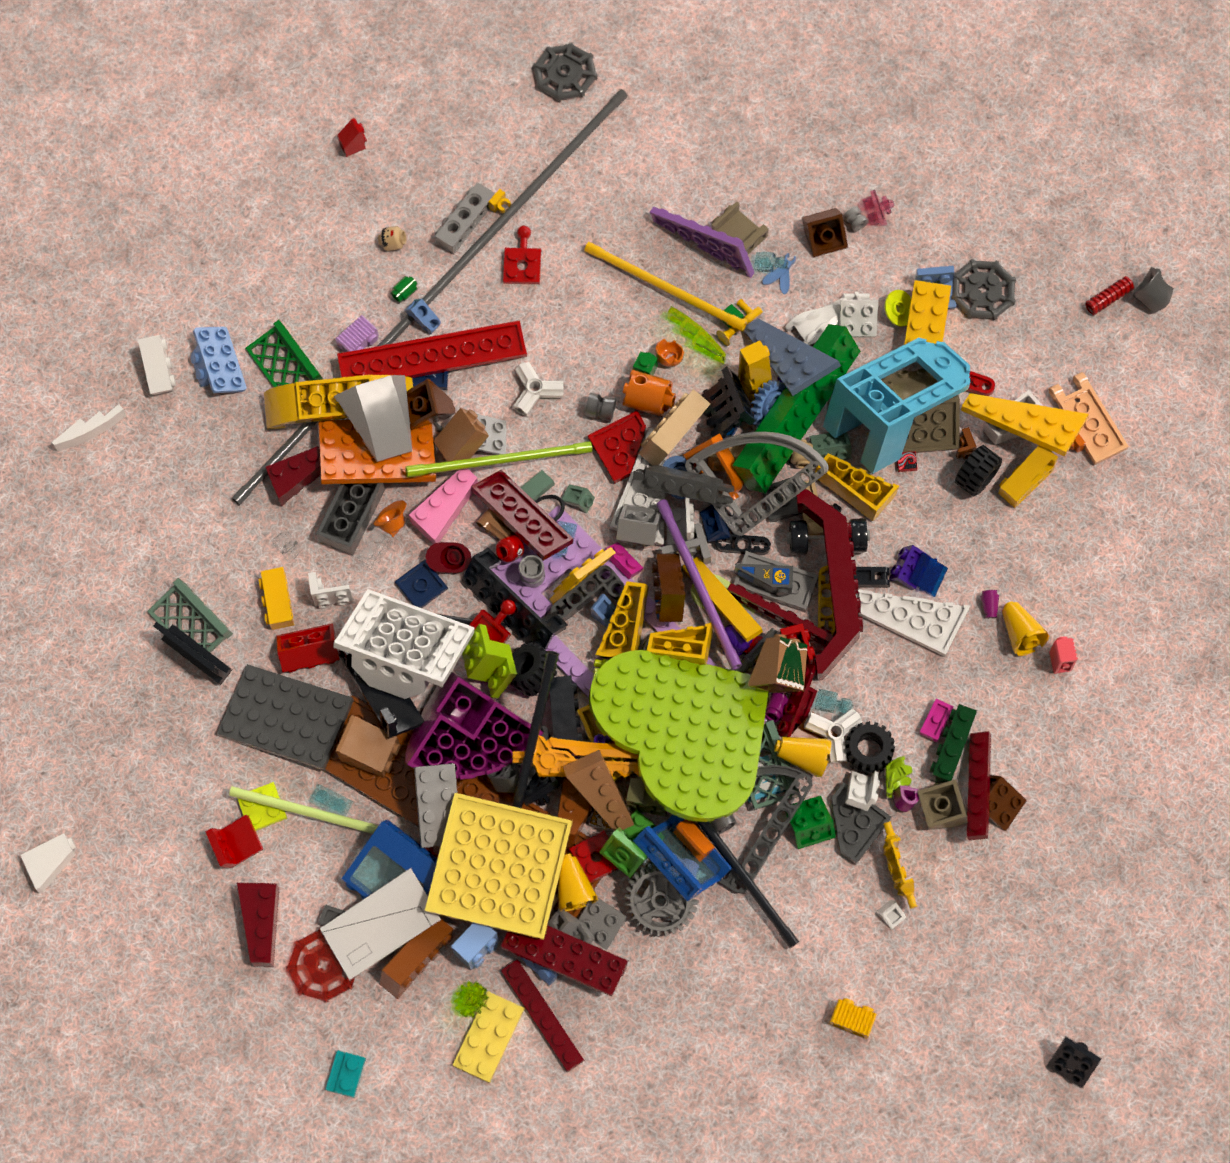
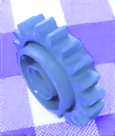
M769 380L768 384L763 383V388H758V394H754L755 401L751 402L754 404L751 410L754 412L753 415L756 421L753 424L757 425L756 428L759 427L785 389V385L782 382Z

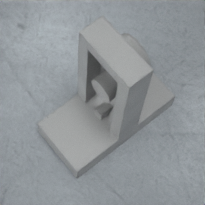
M694 524L696 539L685 541L691 556L700 551L703 563L709 564L711 563V555L702 524ZM675 544L661 547V554H679L680 556Z

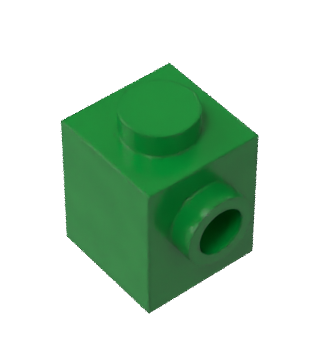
M640 351L633 365V370L654 375L658 367V358L652 353Z

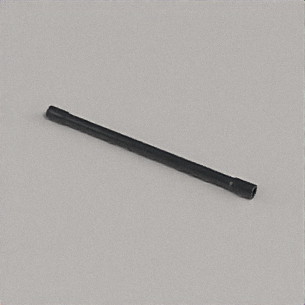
M547 651L543 667L544 672L514 794L513 807L522 808L552 677L559 657V653L555 651Z
M696 821L725 861L732 867L734 873L778 930L779 935L791 949L800 941L791 929L786 926L710 822Z

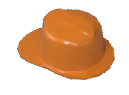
M399 500L385 507L373 523L374 526H378L384 534L394 537L405 525L403 512L407 505L406 502Z

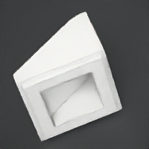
M893 900L888 901L876 911L891 930L907 918L897 902Z

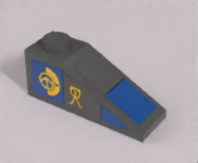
M735 563V574L778 596L792 594L793 566Z

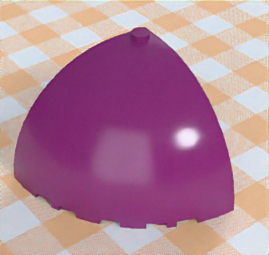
M451 672L443 687H436L421 713L424 722L421 726L414 728L406 750V763L413 768L454 763L456 778L470 779L484 774H492L512 763V751H525L531 723L454 672ZM540 730L539 736H542L543 732Z

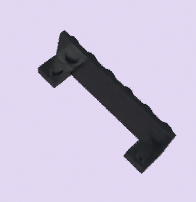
M486 548L474 555L462 578V582L496 615L501 611L503 601L512 600L515 603L516 610L513 614L507 615L503 622L526 645L529 642L537 643L546 650L552 638L564 631L568 624L556 612L541 619L491 570L501 562V559L491 549Z
M339 650L340 658L389 739L423 724L424 720L411 698L403 699L369 686L352 668V654Z

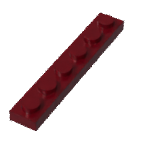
M731 583L727 589L741 604L786 627L803 623L804 630L808 629L810 639L825 647L833 638L829 630L814 626V623L810 620H803L797 617L794 612L781 609L775 602L769 603L757 593L752 594L739 584L734 585Z
M989 731L970 733L966 835L969 841L988 839L991 733Z
M517 959L501 970L502 974L566 1071L569 1072L584 1062L583 1057L519 960Z

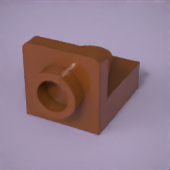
M969 427L961 430L959 443L962 448L957 450V459H967L977 448Z

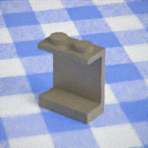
M736 202L733 205H729L723 215L716 217L712 221L711 228L718 232L722 231L733 238L741 239L746 252L750 254L768 237L769 228L764 224L760 228L739 211L740 203Z

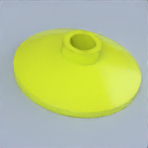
M903 290L890 292L885 299L884 306L885 313L890 322L900 327L907 325L911 302L910 295Z

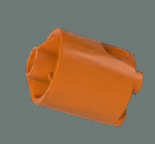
M636 370L631 371L630 381L625 383L623 388V394L626 395L622 405L662 417L675 403L676 394L672 393L673 382Z

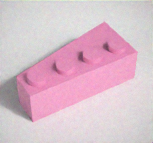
M468 468L459 469L409 514L410 522L432 544L440 542L472 496L471 487L478 483L477 477Z

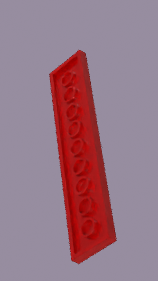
M520 320L338 353L337 357L342 378L363 375H405L406 377L415 378L527 357V351Z

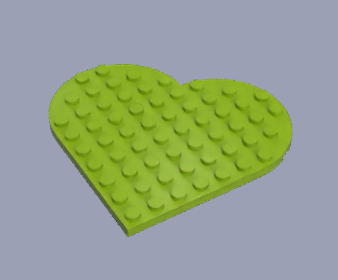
M647 650L621 653L609 659L600 667L595 674L589 691L590 712L593 713L596 725L604 736L607 735L612 739L616 746L638 755L639 776L645 784V790L654 801L657 800L665 807L666 811L677 817L691 821L709 822L734 814L746 803L751 795L757 776L768 699L767 691L748 686L751 674L709 664L699 665L687 660H677L666 655L652 654Z

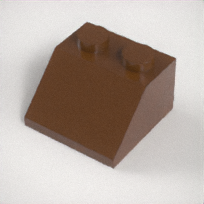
M837 208L802 217L804 233L813 257L848 248L843 216Z

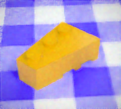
M1038 445L1025 461L1013 470L1012 475L1008 479L1005 478L999 484L998 494L1016 508L1054 471L1058 456L1051 450Z
M706 623L698 627L689 626L686 629H672L650 633L647 651L660 656L666 655L673 659L687 660L691 663L706 665L713 634L711 623Z

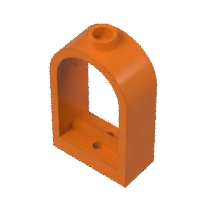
M719 433L683 455L688 460L704 448L723 440ZM729 448L716 452V455L729 475L732 486H734V492H728V494L735 500L739 497L737 493L742 489L744 483L732 466L735 458Z

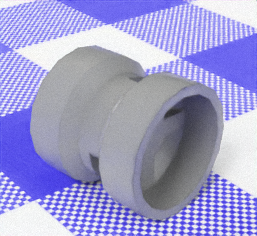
M857 206L849 209L843 216L845 221L851 224L854 232L864 228L869 222L866 216L861 214V210Z

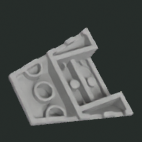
M390 375L366 382L334 396L335 400L343 408L345 415L349 417L354 425L353 427L356 432L362 437L364 444L376 462L413 451L405 375Z

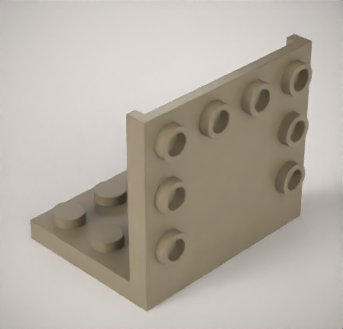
M918 369L917 371L901 370L881 379L902 400L938 382L925 369ZM959 395L914 417L903 452L959 449Z

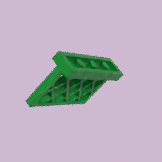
M280 320L273 323V328L246 347V350L273 387L292 384L286 383L287 374L296 375L295 383L299 382L300 375L308 376L309 381L323 379ZM276 333L278 336L277 344L268 343L269 337ZM257 346H264L262 355L254 354L252 349ZM267 346L276 347L274 356L266 355ZM280 348L288 349L287 358L278 357ZM265 359L273 360L272 369L264 368ZM277 360L286 361L284 370L276 369ZM290 361L298 363L297 371L288 370ZM275 373H284L282 382H275L273 380Z

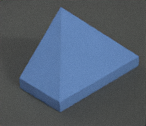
M602 594L591 607V617L608 628L616 606L605 594Z

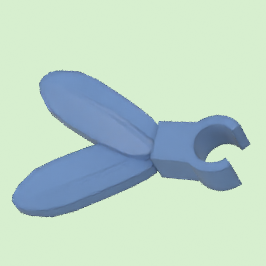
M787 253L782 266L764 277L763 285H770L780 278V290L783 294H787L790 288L789 269L796 262V256H794L792 261L787 260L789 253Z

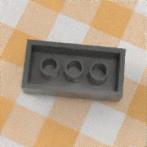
M383 483L340 484L316 533L318 541L354 555L385 491Z

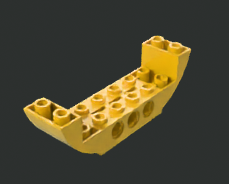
M363 375L302 381L271 388L264 392L267 430L286 428L285 424L349 418L345 415L343 408L335 400L334 396L356 385L390 375ZM405 376L406 391L413 388V380Z

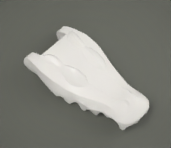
M841 298L824 307L803 312L795 316L784 328L787 332L796 328L805 340L804 343L813 347L828 324L840 326L841 300L847 299Z

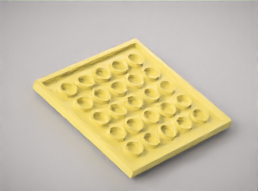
M454 793L425 912L544 940L572 820Z

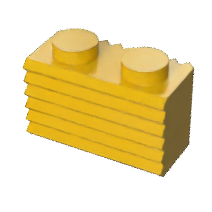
M838 999L829 1025L868 1039L877 1013H874V1009L862 1005L861 1008L854 1005L855 1002L850 999Z

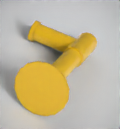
M740 299L736 304L747 314L743 318V320L747 321V324L763 313L759 306L751 309L743 299ZM731 327L726 331L717 330L716 334L725 346H729L730 338L739 330Z

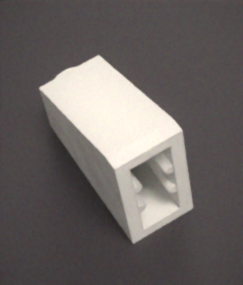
M63 833L20 855L33 885L39 893L46 890L76 855L73 850L76 848L72 837L68 838Z

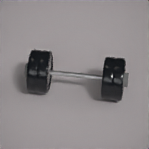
M850 519L852 538L849 541H853L854 553L867 552L868 541H870V530H867L866 519ZM805 520L790 521L789 532H787V544H790L791 555L807 554L808 539H824V535H808L807 522Z

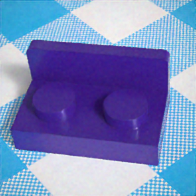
M910 545L903 547L899 551V558L890 570L889 580H897L911 590L917 588L931 556L916 546Z

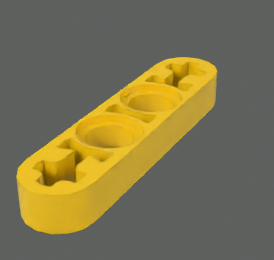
M823 566L818 574V628H824L825 620L832 619V621H828V628L832 629L829 631L834 635L835 624L831 597L825 598L821 594L824 589L830 590V583L825 584V576L822 575L825 574V571H828V566ZM824 607H829L832 610V614L824 616L821 610Z

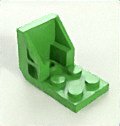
M638 810L631 815L634 825L624 830L620 827L616 829L600 850V853L629 878L633 876L648 858L633 840L646 827L650 826L651 829L656 827ZM661 832L658 836L663 841L666 834Z

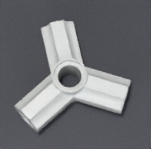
M524 362L515 369L525 387V390L513 406L521 415L527 416L540 398H563V381L540 380L530 362ZM534 387L539 388L537 391H532L531 389Z
M853 708L834 722L811 712L806 719L804 729L827 740H831L830 755L828 754L829 763H839L847 761L844 736L854 726L857 727L859 723H862L861 716ZM831 728L837 730V737L832 736Z

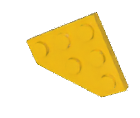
M611 547L606 551L601 549L594 555L595 559L589 558L581 565L582 567L573 569L569 576L553 590L554 595L549 600L554 605V603L596 569L603 566L616 552Z

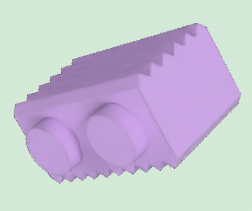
M361 315L335 340L337 346L343 352L364 349L369 344L373 345L377 341L379 334L377 328Z

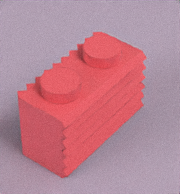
M1063 636L1054 641L1049 652L1054 674L1072 671L1078 659L1073 638Z

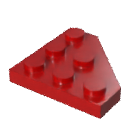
M638 411L588 435L589 441H591L594 450L614 484L631 475L646 430V424Z

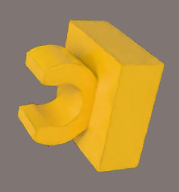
M501 189L488 201L489 209L494 213L498 210L503 214L505 208L502 205L504 204L509 207L511 206L510 200L506 198V193Z

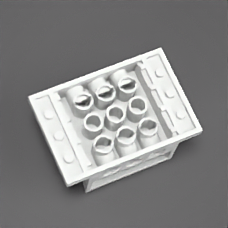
M367 589L334 641V648L352 654V668L369 686L407 699L424 693L429 683L443 687L473 636L475 628Z

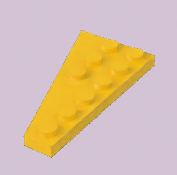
M971 393L961 407V411L1064 457L1089 415L1087 413Z

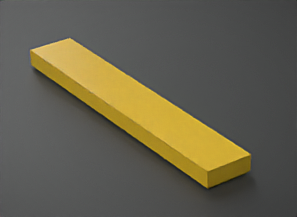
M698 556L694 558L693 561L714 606L743 639L749 642L763 633L761 626ZM683 565V566H682L683 571H684V572L687 574V576L691 579V577H690V575H689V573H688V571H687L685 565Z

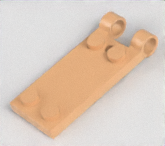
M1083 372L1073 376V381L1079 390L1068 396L1064 394L1059 384L1048 389L1049 394L1056 401L1060 409L1089 414L1079 434L1086 442L1084 448L1094 465L1128 449V444Z

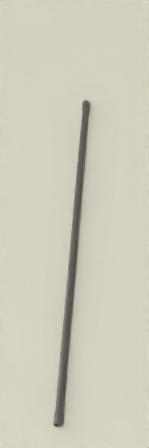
M620 89L610 99L609 103L422 298L427 305L443 291L610 113L628 97V94L623 89ZM407 314L377 346L392 344L414 321L412 316ZM318 421L303 423L261 469L232 497L233 501L241 505L268 475L266 466L281 461Z

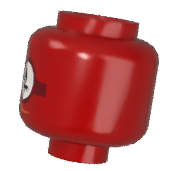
M508 536L498 541L496 544V554L501 561L512 562L522 557L524 545L517 536Z

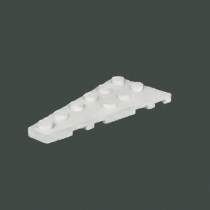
M649 428L648 433H647L645 439H646V438L651 434V432L654 430L653 428ZM640 454L637 457L610 524V529L617 531L619 517L624 504L658 509L657 502L665 499L664 492L644 488L643 481L633 479V473L636 469L644 470L645 467L650 468L653 466ZM666 458L659 464L660 466H663ZM661 516L655 545L663 547L664 520Z
M859 589V594L856 595V598H860L861 613H858L859 616L944 657L970 609L969 605L960 606L949 602L940 603L916 597L893 596L889 593H873V591Z

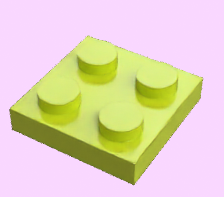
M274 782L251 790L252 792L280 799ZM237 798L243 815H249L255 831L288 819L285 810Z

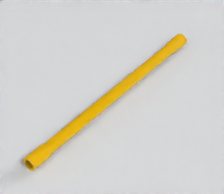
M588 242L584 248L585 252L601 258L695 306L741 332L744 331L747 325V321L689 294L591 242Z

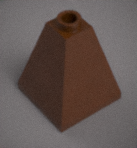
M430 379L424 380L407 391L410 429L439 422L456 414L453 400Z

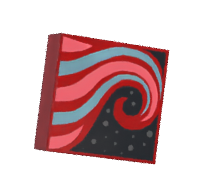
M916 451L902 452L900 460L897 461L898 472L917 471Z

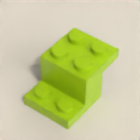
M479 624L462 653L464 668L466 669L467 678L488 682L491 697L499 698L517 675L509 644L491 641L486 625Z

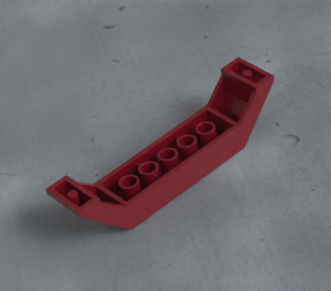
M804 489L796 495L798 513L803 512L823 528L836 633L822 653L815 655L817 679L821 681L858 641L860 632H863V619L858 617V613H861L860 598H856V595L859 594L858 579H854V576H856V562L851 560V557H854L853 541H849L852 538L851 522L847 523L846 516L808 489Z

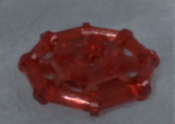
M320 928L314 933L294 942L295 946L289 964L286 966V972H289L300 996L305 995L328 1003L332 998L349 989H353L355 977L351 980L348 977L347 979L342 977L343 968L330 945L325 944V937ZM319 939L320 944L308 950L306 945ZM301 951L306 953L303 965H297ZM320 961H329V964L327 965V970H324L323 968L319 969L318 966L321 965ZM304 970L308 978L304 984L298 971ZM338 980L342 983L338 987L329 991V985L337 982ZM311 984L323 986V992L310 989Z

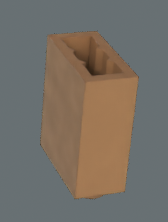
M460 408L434 440L446 461L470 459L489 437L485 430L486 427L477 419L478 415L473 410Z

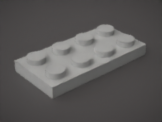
M748 551L745 552L741 563L790 566ZM793 567L792 594L787 596L772 594L738 575L734 585L739 584L752 594L757 593L763 598L806 612L819 575Z
M454 763L414 767L421 848L441 846L454 793H457Z

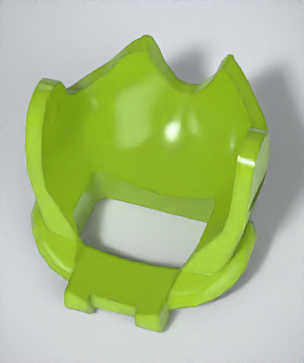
M905 756L898 757L886 765L887 798H892L893 791H896L900 785L909 786L912 780L907 776L913 772L911 766L905 765Z

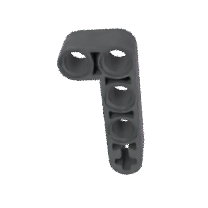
M607 565L600 566L554 603L551 613L556 612L564 621H567L605 589L614 599L619 600L621 593L614 594L613 590L616 586H622L623 591L625 584L611 567ZM609 571L611 573L610 577L606 580L601 579L603 572ZM589 584H595L594 591L588 592L586 590ZM577 595L580 596V602L572 604V598ZM565 603H568L572 608L569 609ZM560 608H561V609L563 610V612H564L563 615L559 614V612H558V610H559Z
M541 726L542 736L545 740L550 739L552 736L548 728ZM510 763L508 766L501 768V770L487 775L497 792L515 793L522 763ZM532 766L530 770L528 783L531 781V779L536 773L535 768Z

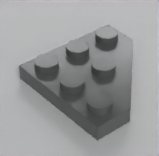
M843 782L831 798L840 854L857 865L884 829L883 824L889 822L892 817L876 805H871L869 810L865 811L846 804L848 785Z

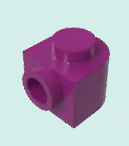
M900 785L893 793L894 804L902 812L910 811L919 800L918 789L907 785Z

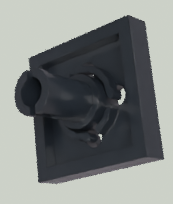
M535 773L526 787L523 803L527 807L537 800L539 806H544L545 803L542 798L548 803L550 798L547 796V793L560 786L559 782L555 777H538L537 773Z
M1065 1036L1047 1064V1067L1083 1088L1102 1058L1089 1051L1085 1043H1076Z

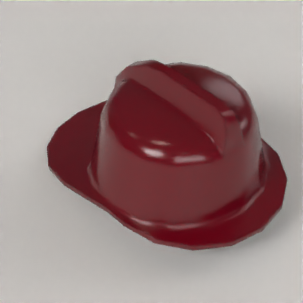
M456 542L435 543L429 547L425 556L426 563L432 570L446 573L465 571L472 559L469 549L465 545Z

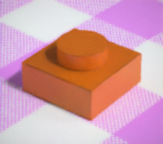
M1080 434L1077 435L1070 447L1076 453L1082 451L1086 444Z

